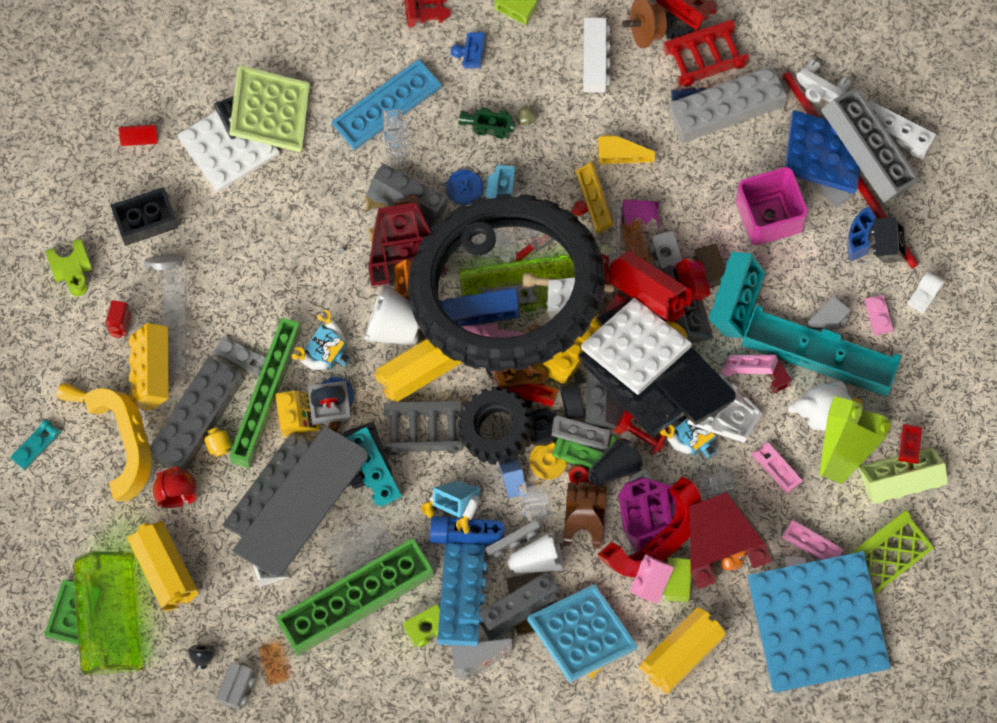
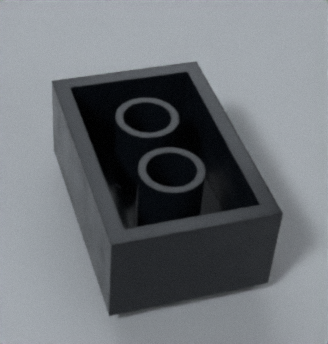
M164 187L110 205L125 246L178 228Z

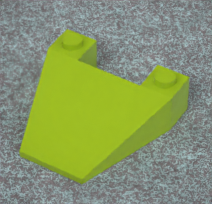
M834 396L827 417L819 475L836 483L843 484L885 440L887 433L890 431L892 420L865 410L862 412L863 405L852 400Z

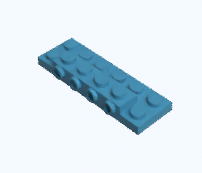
M445 544L437 644L478 646L479 622H483L479 613L483 611L480 610L481 605L484 606L485 594L481 593L482 589H486V577H483V573H487V561H484V545Z

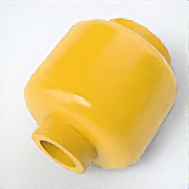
M219 427L209 430V435L204 438L209 454L220 457L229 453L232 442L226 430H219Z

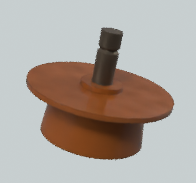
M635 0L631 7L630 20H623L622 26L623 28L630 27L636 45L641 49H645L651 45L653 40H661L664 37L667 27L666 14L663 7L658 3L651 4L649 0Z

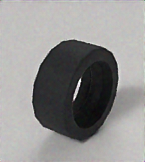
M576 382L560 384L561 398L567 418L583 417V406Z

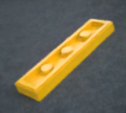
M590 162L575 171L595 231L599 234L614 226V222L595 165Z

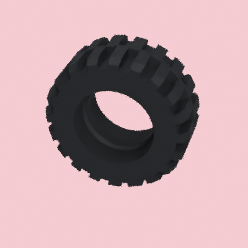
M492 387L491 391L483 389L481 394L477 395L475 393L472 395V400L470 402L466 401L464 404L465 410L460 411L459 416L461 420H458L459 435L469 452L474 457H477L479 461L483 463L488 461L491 465H496V462H500L501 465L507 464L506 460L509 459L513 462L517 459L516 456L518 454L523 455L526 452L524 448L526 446L530 447L532 443L530 437H534L535 434L533 429L535 422L532 413L523 398H520L514 391L510 392L507 388H502L500 391L498 387ZM496 412L511 414L513 426L506 436L498 440H486L481 437V424L489 415Z

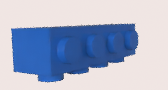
M506 288L496 292L488 291L483 294L466 295L460 298H447L440 301L446 314L461 327L520 318L516 288Z

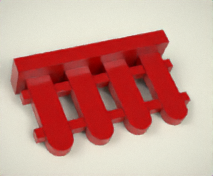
M404 0L407 27H415L416 21H420V24H425L426 20H438L439 23H443L451 14L450 9L442 8V4L448 0ZM423 4H436L437 8H423Z
M654 0L695 30L701 27L703 21L708 19L709 14L715 15L718 11L716 9L717 4L712 0L707 2L704 0Z

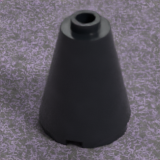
M617 439L588 470V479L592 484L600 486L636 474L642 470L640 469L643 466L642 458L636 447L631 448L629 445L631 442L628 439Z

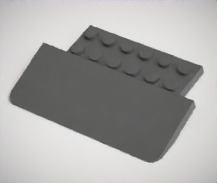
M326 426L313 443L291 433L222 524L227 530L242 537L232 551L237 556L273 577L283 574L368 459V452Z

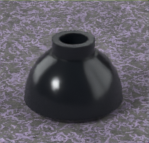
M193 645L188 649L189 658L197 669H206L207 664L214 659L216 653L215 648L209 645Z

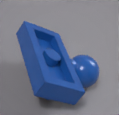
M485 32L467 33L465 47L461 44L453 45L450 49L451 55L454 58H461L464 55L462 66L465 69L482 68L487 35Z

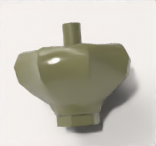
M527 105L521 107V111L516 118L517 122L523 126L537 121L538 111H535L534 108H529Z

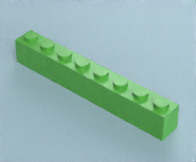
M281 317L229 455L232 464L248 469L252 465L276 400L275 394L280 390L291 360V354L294 352L301 333L299 322Z

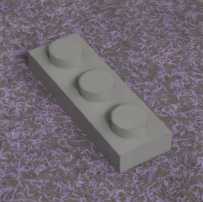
M556 416L554 417L551 436L605 451L608 448L610 431Z
M535 520L485 548L486 556L489 560L492 558L495 560L499 559L505 554L504 551L510 548L514 550L521 546L522 541L536 538L539 535L538 532H540V525Z

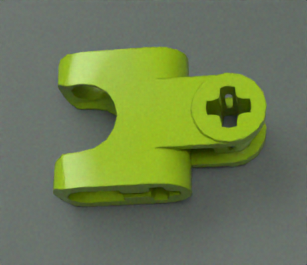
M81 239L72 242L74 250L68 257L58 256L54 248L45 250L56 283L65 280L70 293L77 297L84 295L88 289L83 273L92 271Z

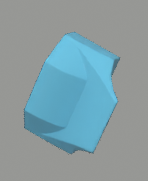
M497 165L495 172L487 178L485 196L491 199L496 198L498 194H511L512 196L515 167Z

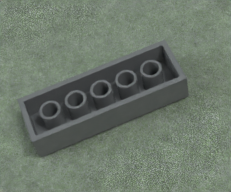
M208 356L151 444L152 460L168 469L177 466L187 470L204 444V438L209 435L208 431L215 427L242 385V374Z

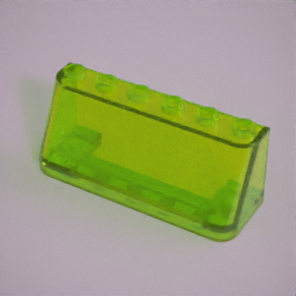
M569 254L457 270L461 297L482 294V289L523 284L524 272L532 273L537 278H575L573 261ZM535 285L534 293L537 295V301L519 304V310L525 309V312L536 311V307L541 306L547 309L548 286ZM521 290V296L526 297L527 291Z
M91 551L76 558L74 561L73 576L80 669L83 675L129 673L143 670L144 659L141 648V621L138 611L139 600L137 598L134 553Z

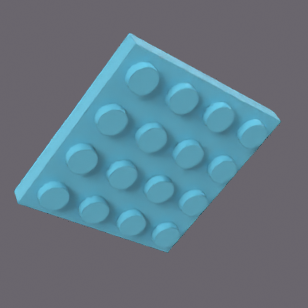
M595 584L529 615L527 619L569 683L635 651L638 647Z

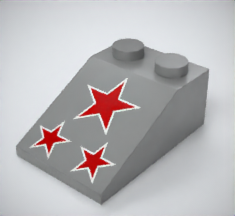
M511 639L478 642V646L451 645L454 678L468 680L471 678L470 676H475L512 653Z

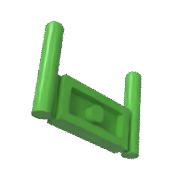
M616 436L611 437L608 448L618 439ZM557 438L552 456L561 458L560 460L574 465H582L589 470L604 453L572 441Z

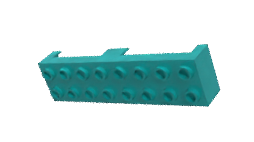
M755 306L743 337V347L766 355L774 354L785 362L888 397L902 358L901 355L895 353L894 357L882 354L840 339L841 334L824 328L822 332L762 312L763 307Z

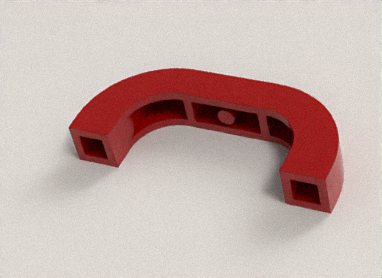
M681 477L669 488L676 501L675 516L639 552L627 555L622 547L611 541L597 554L601 561L620 575L631 578L636 577L645 555L665 562L670 555L690 538V506L701 502V496L695 484Z

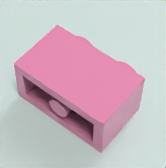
M645 555L636 578L632 583L630 592L640 598L659 603L674 567L662 560Z

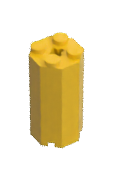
M424 339L375 368L376 373L373 376L378 384L381 383L385 389L383 393L387 400L398 402L462 362L450 359L440 349L434 347L427 339Z
M163 521L151 525L149 523L140 525L138 527L139 530L128 536L127 540L162 611H172L178 608L177 604L191 602L199 595L198 590Z
M697 607L638 666L644 674L650 677L648 681L655 688L659 686L667 695L725 639V631L715 619L712 621L708 618L710 614L707 611Z

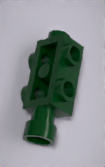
M481 108L476 110L475 115L468 114L467 111H460L458 125H472L473 133L480 136L491 135L498 139L510 137V132H514L516 121H513V116L507 111L494 113L489 108Z

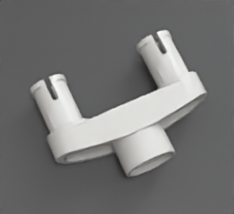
M813 59L797 74L798 82L807 89L806 97L812 102H819L821 98L831 102L833 99L845 94L852 84L849 79L844 83L847 78L843 77L838 85L834 86L815 75L814 73L819 69L820 64L816 61L812 65L815 62Z

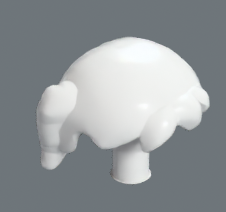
M834 381L831 384H820L809 389L799 400L789 405L788 411L791 413L798 412L803 418L808 417L807 423L811 429L825 431L833 397L837 396L852 400L843 382Z

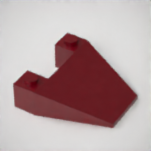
M416 202L378 208L368 266L371 288L382 287V285L390 286L388 267L395 266L404 260L412 261L418 252L417 248L425 236L428 237L431 233ZM445 266L442 270L440 278L446 277L447 275Z
M727 492L690 506V571L697 589L714 584L719 580L713 566V562L745 550L753 569L774 560L767 540Z

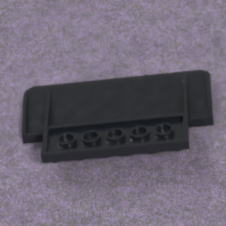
M632 299L596 317V322L602 327ZM656 314V315H657L659 318H661L663 321H666L664 318H662L661 316H659L658 314ZM692 347L639 395L586 352L583 351L578 355L579 361L651 437H654L683 415L694 425H697L722 411L736 399L735 391Z

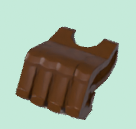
M537 363L529 365L527 369L516 371L514 368L505 369L503 372L490 371L501 388H510L523 384L539 385L546 381L549 374L545 366ZM534 373L541 374L537 377L533 376Z
M569 482L563 534L564 546L571 545L573 536L578 530L586 529L592 535L593 547L600 549L603 536L607 486L600 485L599 489H597V484L589 483V488H586L587 483L579 482L578 487H576V483Z

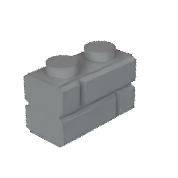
M231 662L217 695V702L240 710L242 706H246L249 695H247L249 687L253 688L256 681L253 669Z

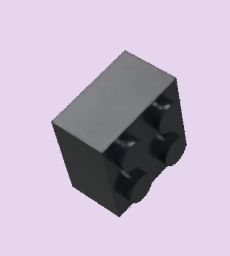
M897 217L874 219V225L871 226L872 236H875V244L872 245L873 254L883 263L907 261L904 223Z

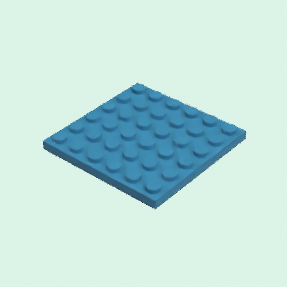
M864 551L747 575L773 693L891 669Z

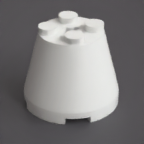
M382 285V290L379 291L364 339L371 342L414 346L418 339L419 327L414 318L410 300L392 288Z

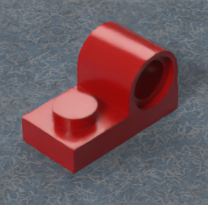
M903 424L899 438L898 461L918 464L922 427Z

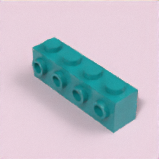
M365 427L347 436V439L368 452V459L359 471L362 470L365 475L362 479L367 489L371 487L374 493L371 497L375 505H380L381 508H384L402 499L403 497L368 428Z

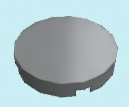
M160 255L146 258L144 264L147 269H150L151 266L154 270H171L176 268V265L181 267L183 260L181 256Z

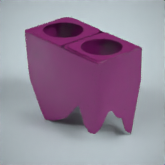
M623 199L620 226L622 230H624V217L627 226L631 225L632 220L639 217L645 224H648L651 218H654L659 232V202Z

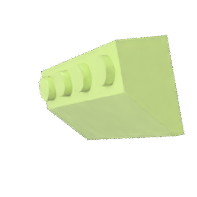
M933 447L920 450L918 464L898 461L899 456L859 466L867 495L872 503H883L888 499L902 498L907 494L920 493L926 489L939 488L942 485L948 484L945 463Z

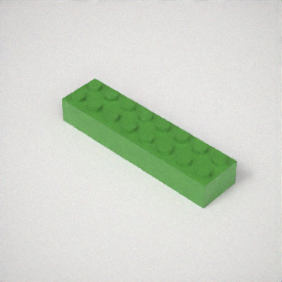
M412 538L275 618L296 656H299L434 577L433 569Z

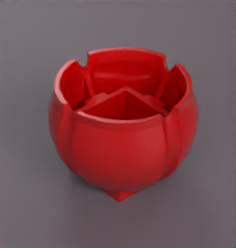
M176 466L156 473L157 478L153 484L152 492L158 507L161 506V508L166 509L182 507L184 502L189 505L196 501L197 484L194 477L186 470Z

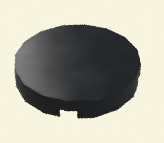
M538 409L531 412L535 422L533 427L535 434L534 437H530L531 444L547 446L555 442L558 437L551 435L554 417L557 415L547 409Z

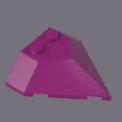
M640 477L625 483L618 497L623 531L635 553L639 552L674 518L676 501L669 491V488L672 487L671 485Z

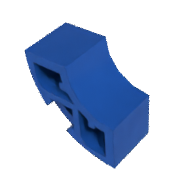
M870 207L863 209L854 218L847 238V252L851 261L865 256L869 252L870 243L868 237L872 234L871 226L874 225V219H876Z

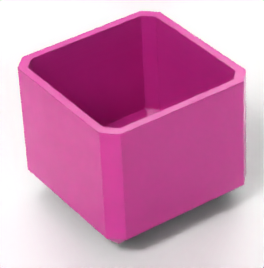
M783 167L740 181L735 203L751 244L759 246L799 234L803 231L808 210L792 169ZM770 211L774 213L775 217L768 219L764 214Z

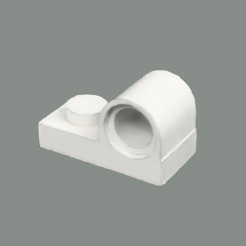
M928 270L917 290L908 301V305L924 314L944 285L945 280Z

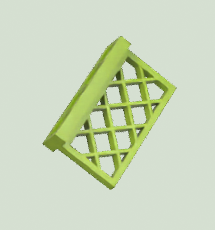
M907 510L903 511L849 553L853 554L864 551L865 556L869 554V558H865L868 561L869 577H881L880 586L876 589L872 586L874 595L934 549L912 521L911 515ZM906 524H909L913 530L912 537L902 536V530ZM888 538H898L897 549L887 547ZM902 539L912 540L911 551L901 549ZM915 541L923 542L927 549L923 552L914 551ZM874 549L883 550L882 560L872 559ZM887 550L897 552L896 562L886 561ZM900 552L911 554L908 564L899 563ZM872 562L882 563L881 574L871 573ZM885 564L896 565L893 576L884 575Z

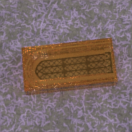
M278 642L258 647L268 686L288 681Z

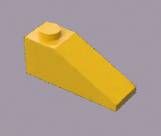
M603 135L598 137L599 164L655 162V151L618 136Z

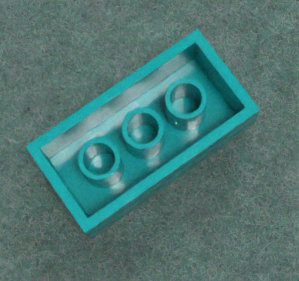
M731 252L730 258L726 263L725 273L721 278L719 290L715 295L713 308L709 313V320L725 337L743 339L766 274L765 269L752 253Z

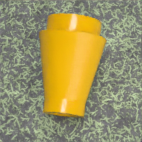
M66 382L60 383L56 397L63 401L83 403V395L86 392Z

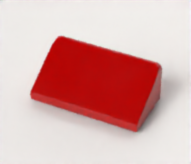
M155 125L118 127L121 146L158 143V132Z

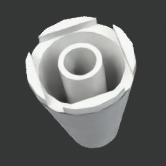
M554 532L548 533L510 554V559H508L510 570H514L515 573L564 570L562 566L564 561L559 543H554L553 540L556 539Z

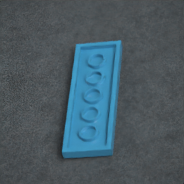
M418 59L331 121L332 126L355 151L440 90L442 85Z

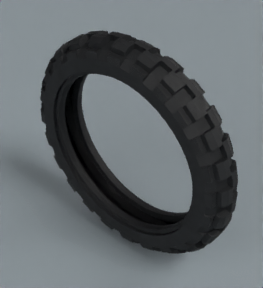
M498 194L496 198L487 200L486 197L473 200V204L467 207L462 205L450 212L448 218L437 222L431 228L432 232L428 237L425 236L409 269L408 294L410 306L419 329L422 330L426 339L434 347L440 349L450 359L454 361L459 360L465 366L475 369L482 367L488 368L489 371L503 372L505 369L514 368L516 371L527 369L529 365L535 363L543 364L552 360L554 355L559 352L564 353L574 345V341L579 336L582 337L601 306V299L605 288V270L602 254L593 238V234L585 224L578 220L576 215L568 209L560 208L559 204L550 200H538L536 196L521 194L519 197L511 196V194ZM475 222H485L493 229L523 227L544 233L557 241L567 251L575 267L573 290L561 311L540 328L514 337L496 338L482 336L456 324L446 314L439 302L438 285L445 264L451 255L462 245L461 236L466 226Z

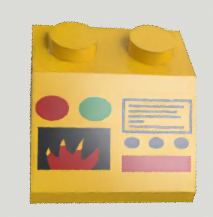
M289 391L275 394L282 437L289 436L291 433L297 435L321 431L320 424H312L309 393Z

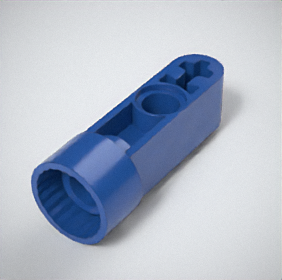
M431 516L430 543L490 546L504 538V525L500 521L471 519L468 521L470 530L467 534H464L463 527L458 531L456 522L461 518Z

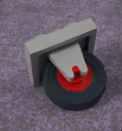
M346 381L308 386L313 425L351 420Z

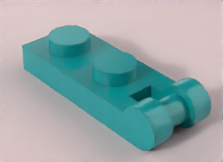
M43 420L37 430L10 456V459L25 471L62 431L58 427L52 426L50 420ZM45 431L50 433L47 437L43 435Z

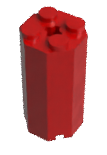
M630 250L618 257V259H614L610 264L609 283L630 297L636 298L644 306L667 321L673 323L681 318L686 312L683 310L686 305L689 307L692 302L693 290Z

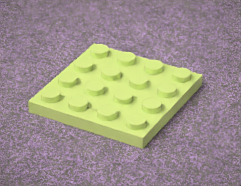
M239 65L237 68L229 135L300 152L303 146L310 83Z

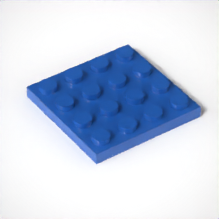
M793 110L790 118L784 167L792 169L796 178L855 194L860 167L829 121Z

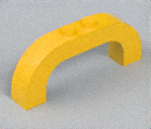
M95 389L83 395L88 413L101 415L111 409L115 414L127 455L125 469L119 477L109 482L114 501L126 502L142 491L149 478L152 456L148 436L145 432L139 409L129 395L116 390Z

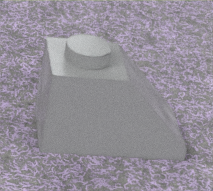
M833 296L809 320L807 327L814 330H823V328L837 330L840 326L844 327L850 321L851 310Z

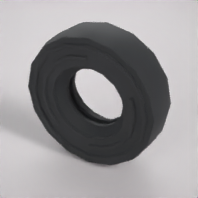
M485 222L471 223L462 232V245L472 255H485L495 246V231ZM482 233L486 236V240L482 244H474L471 241L473 235Z

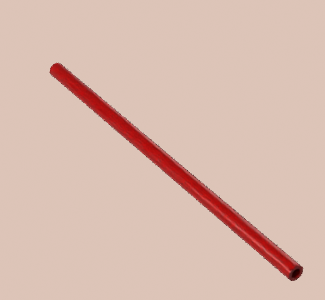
M788 71L783 74L782 77L806 113L820 117L791 72ZM859 175L857 189L877 219L888 218ZM906 245V262L913 269L919 263Z

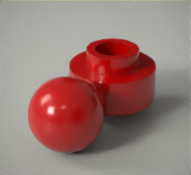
M577 464L569 469L568 477L570 482L576 483V485L579 482L585 483L586 481L591 483L584 466ZM580 471V476H575V472Z

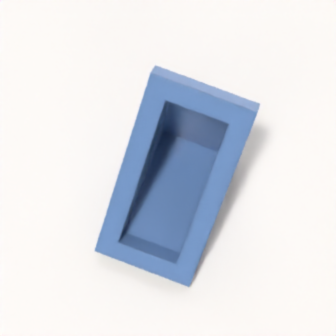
M518 458L513 462L511 459L506 460L507 464L503 465L498 462L508 499L527 494L523 471Z

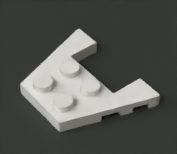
M721 372L719 376L736 393L735 401L718 412L715 418L710 417L697 425H694L690 420L687 423L745 442L761 418L762 413L747 397H743L737 391L738 387L734 383L730 384L726 379L727 376Z

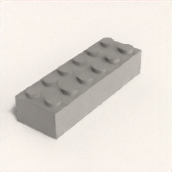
M771 66L669 103V114L682 143L784 107L787 96Z
M857 87L833 99L821 109L883 203L908 190L920 180Z

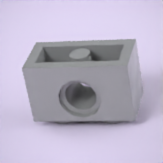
M674 231L651 237L649 250L651 255H655V267L661 270L668 265L676 266V263L682 261ZM666 252L669 253L670 256L664 257L661 254Z

